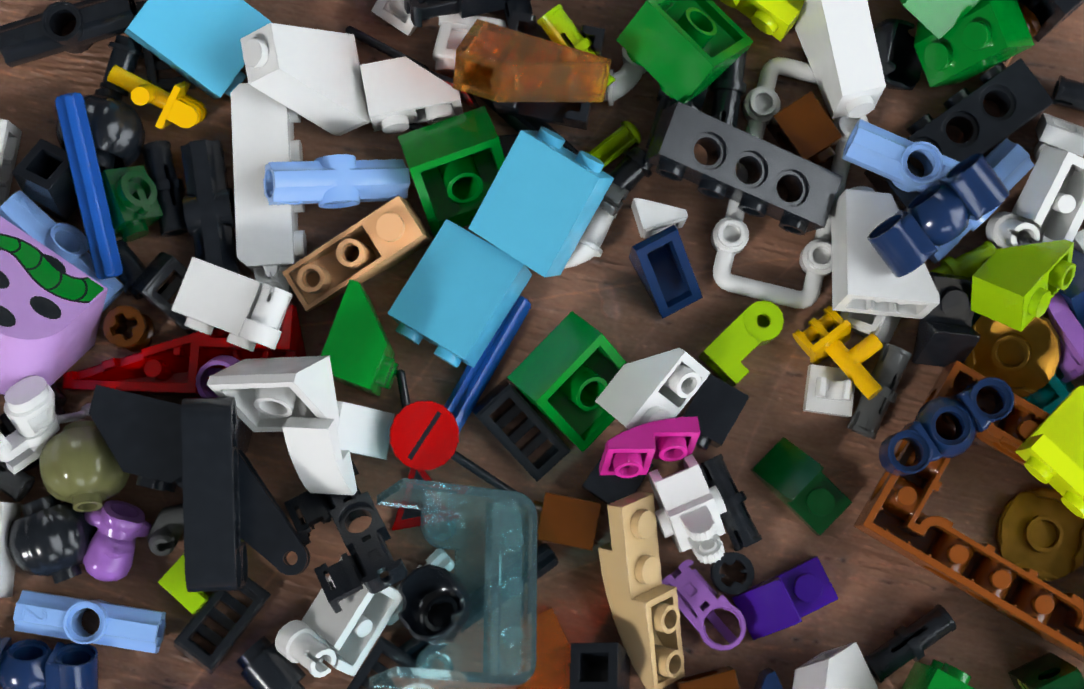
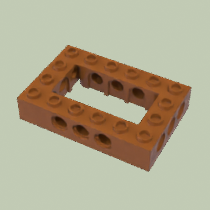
M955 361L943 368L923 405L937 397H951L962 392L968 385L987 377L963 363ZM980 389L976 396L978 407L983 412L991 414L995 409V398L989 391ZM1014 394V406L1011 412L1005 418L992 422L986 430L976 433L975 438L1024 466L1026 461L1015 451L1050 414ZM940 414L936 420L937 433L942 438L951 440L955 434L954 421L950 417ZM902 440L894 455L900 464L910 466L915 459V450L909 442ZM940 458L939 460L929 462L922 471L906 476H896L886 470L884 471L853 525L855 528L1084 663V600L1072 593H1062L1038 579L1039 573L1033 569L1020 568L994 553L996 550L994 546L988 543H977L953 529L954 523L941 516H927L921 512L931 493L938 492L943 483L939 479L951 458Z

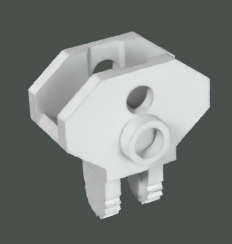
M693 454L683 458L685 469L665 478L661 477L658 469L649 472V481L659 506V510L655 511V515L664 537L671 536L679 552L692 549L700 563L711 564L721 560V557H724L723 553H725L719 536L726 534L720 514L727 512L726 506L717 487H708Z

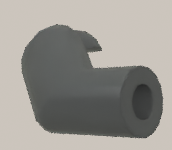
M183 503L163 508L151 526L147 540L149 549L155 555L166 556L177 545L184 532Z

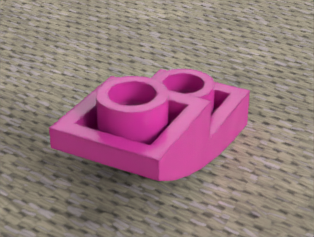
M698 416L677 417L645 423L607 440L599 465L600 475H616L620 478L647 475L652 459L673 462L691 455L700 435Z

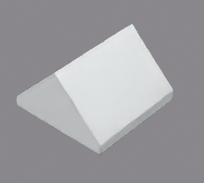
M330 355L244 359L209 376L207 386L218 397H234L237 416L253 432H283L282 426L289 417L335 419L338 430L340 420Z

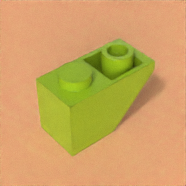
M1064 239L997 249L972 275L971 311L1022 332L1034 317L1040 318L1046 312L1051 299L1060 289L1066 290L1071 284L1076 272V265L1072 263L1074 242Z

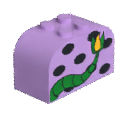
M1 216L0 394L5 395V392L11 386L28 376L38 375L43 377L47 384L51 386L94 346L108 288Z

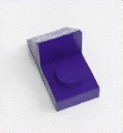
M813 556L747 589L745 592L731 597L736 608L741 611L745 618L746 628L752 640L802 622V617L839 599L818 556Z

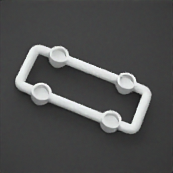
M776 57L763 65L757 88L752 89L747 94L742 105L743 115L748 121L747 133L763 140L766 125L769 124L772 116L779 112L781 101L775 92L778 75L817 84L809 63L786 57ZM847 115L835 118L832 121L843 136L836 145V155L833 157L830 170L843 176L833 204L845 190L851 164L842 159L844 147L858 120L862 119L869 123L866 115L858 118H850ZM738 162L736 175L740 181L746 184L748 180L747 169ZM729 199L725 218L716 223L711 233V243L717 251L713 265V277L716 284L721 289L731 293L791 308L804 309L812 306L820 295L824 277L832 272L831 211L825 228L817 229L814 240L809 242L800 253L799 263L806 276L802 290L798 291L731 274L734 256L740 253L749 240V230L743 222L745 212L738 208V202Z

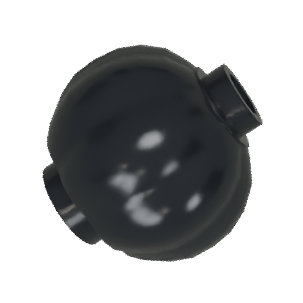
M99 88L95 90L93 95H84L101 173L104 170L128 167L139 158L141 147L145 143V130L140 116L132 106L122 101L123 96L115 90ZM57 119V139L60 147L66 150L59 119Z
M52 495L21 505L24 517L12 521L8 534V549L15 564L31 575L47 577L52 575L55 584L82 574L80 564L83 563L87 547L97 531V527L92 526L85 520V512L73 510V504L61 503L60 500H57Z

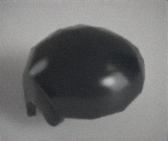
M885 19L878 23L874 33L886 83L885 88L913 90L920 79L922 65L914 47L915 38L908 33V30L914 29L915 25L902 19Z
M429 564L413 569L400 583L398 591L403 598V608L398 613V616L414 639L435 645L453 639L459 634L469 618L471 603L467 589L456 575L445 568Z

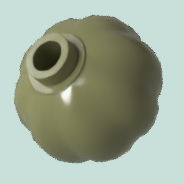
M76 421L66 425L61 433L54 435L47 441L39 458L40 474L47 491L57 500L73 504V510L77 512H93L101 509L103 506L102 501L117 495L125 487L130 473L122 471L94 421Z

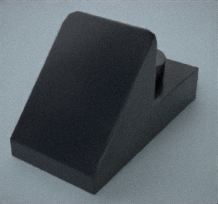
M929 272L940 294V304L923 319H920L912 362L945 367L955 361L963 363L977 345L981 336L971 327L974 314L971 311L972 277Z

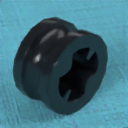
M737 552L723 553L724 557H721V560L716 561V563L713 562L710 568V578L713 585L719 591L730 595L745 592L752 585L754 579V567L751 561L745 555ZM737 560L743 566L739 570V572L744 573L743 581L741 583L732 581L726 586L721 581L725 574H720V568L723 563L732 565Z

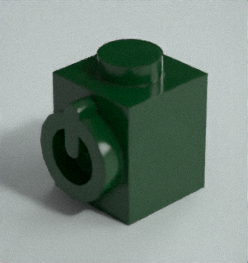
M144 165L104 170L101 175L116 238L121 237L123 242H130L146 236L150 232L148 227L161 218L163 213L157 200L158 192L156 185L147 175Z

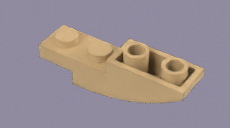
M638 491L607 505L611 542L598 547L609 606L631 663L646 689H663L685 676L677 587L662 584L654 494Z

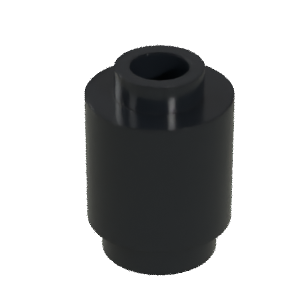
M265 636L253 644L236 661L243 670L240 675L253 689H306L300 683L306 676L304 671L296 663H291L276 650L275 642L272 644Z

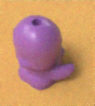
M110 500L105 502L101 509L84 513L87 523L97 527V531L87 547L83 564L88 574L103 582L118 581L127 576L133 565L136 538L147 536L152 526L145 520V515L140 508L127 502Z

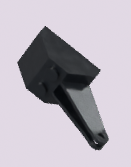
M96 385L89 414L122 471L138 475L136 485L175 492L177 485L183 489L181 405ZM237 418L241 538L282 574H300L310 564V552L245 453L248 451L252 430L241 419ZM291 551L295 552L298 557L294 565L289 564L287 561V555Z

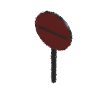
M415 401L404 406L394 416L389 429V443L394 455L404 465L416 470H433L444 465L451 458L517 503L524 504L526 502L524 495L456 451L459 443V427L454 415L445 406L433 401Z

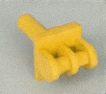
M116 64L112 67L107 77L108 82L131 93V100L136 105L142 106L151 103L162 109L155 125L159 129H163L172 123L182 128H191L206 118L207 109L205 105L186 94L191 85L186 81L174 85L171 93Z
M827 306L823 310L825 315L818 320L814 317L809 320V327L803 332L798 329L792 333L795 341L810 357L812 364L817 365L830 356L868 400L873 399L882 391L881 385L862 365V363L883 348L881 341L875 334L870 333L849 350L844 343L851 338V323L847 319L844 320L837 311H833L831 306ZM832 326L835 327L831 332L827 331ZM816 338H819L820 340L814 345L811 343Z

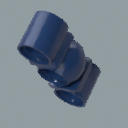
M982 153L973 154L958 163L946 176L939 179L940 184L926 189L914 198L908 205L907 212L899 210L895 215L879 224L867 237L869 242L895 277H902L913 272L930 255L938 251L935 246L944 245L958 237L967 228L969 219L979 220L983 215L998 207L1009 196L1010 192Z
M987 377L968 385L962 392L951 397H937L929 400L919 409L915 421L908 423L902 431L888 436L881 443L879 448L881 465L887 472L893 475L906 476L922 471L929 462L939 460L940 458H953L963 454L972 445L976 433L986 430L992 422L1005 418L1011 412L1014 406V394L1011 387L999 378ZM980 389L989 391L995 398V409L991 414L983 412L978 407L976 396ZM940 414L946 415L954 421L955 434L951 440L942 438L936 431V420ZM900 440H905L914 447L915 459L910 466L900 464L894 455V448Z
M11 637L0 638V689H99L98 651L90 644H64L57 642L52 650L41 640L25 639L12 644Z

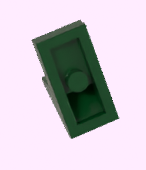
M784 437L751 469L817 536H820L852 503L821 472L824 467Z

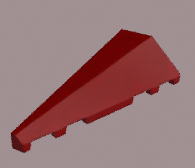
M289 305L279 330L282 334L275 350L256 343L255 349L252 352L228 343L226 340L229 332L219 328L213 329L211 336L198 331L141 349V352L102 361V364L87 369L66 372L63 378V389L94 392L96 385L134 394L201 397L196 387V375L204 364L216 356L229 355L240 361L254 358L306 356L297 308L294 305ZM221 365L213 366L214 368L220 369L226 368L225 366Z

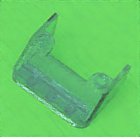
M402 478L378 494L376 505L421 510L420 525L426 541L439 549L455 550L454 575L460 579L467 589L471 606L469 618L459 634L453 638V643L441 642L435 645H428L420 652L416 668L396 666L369 677V687L390 689H494L514 687L528 681L536 668L537 511L531 499L523 493L516 491Z

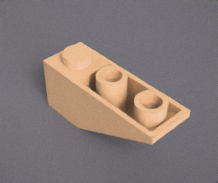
M398 195L282 273L305 311L308 312L344 293L350 279L361 284L395 266L432 242L433 239L410 202Z

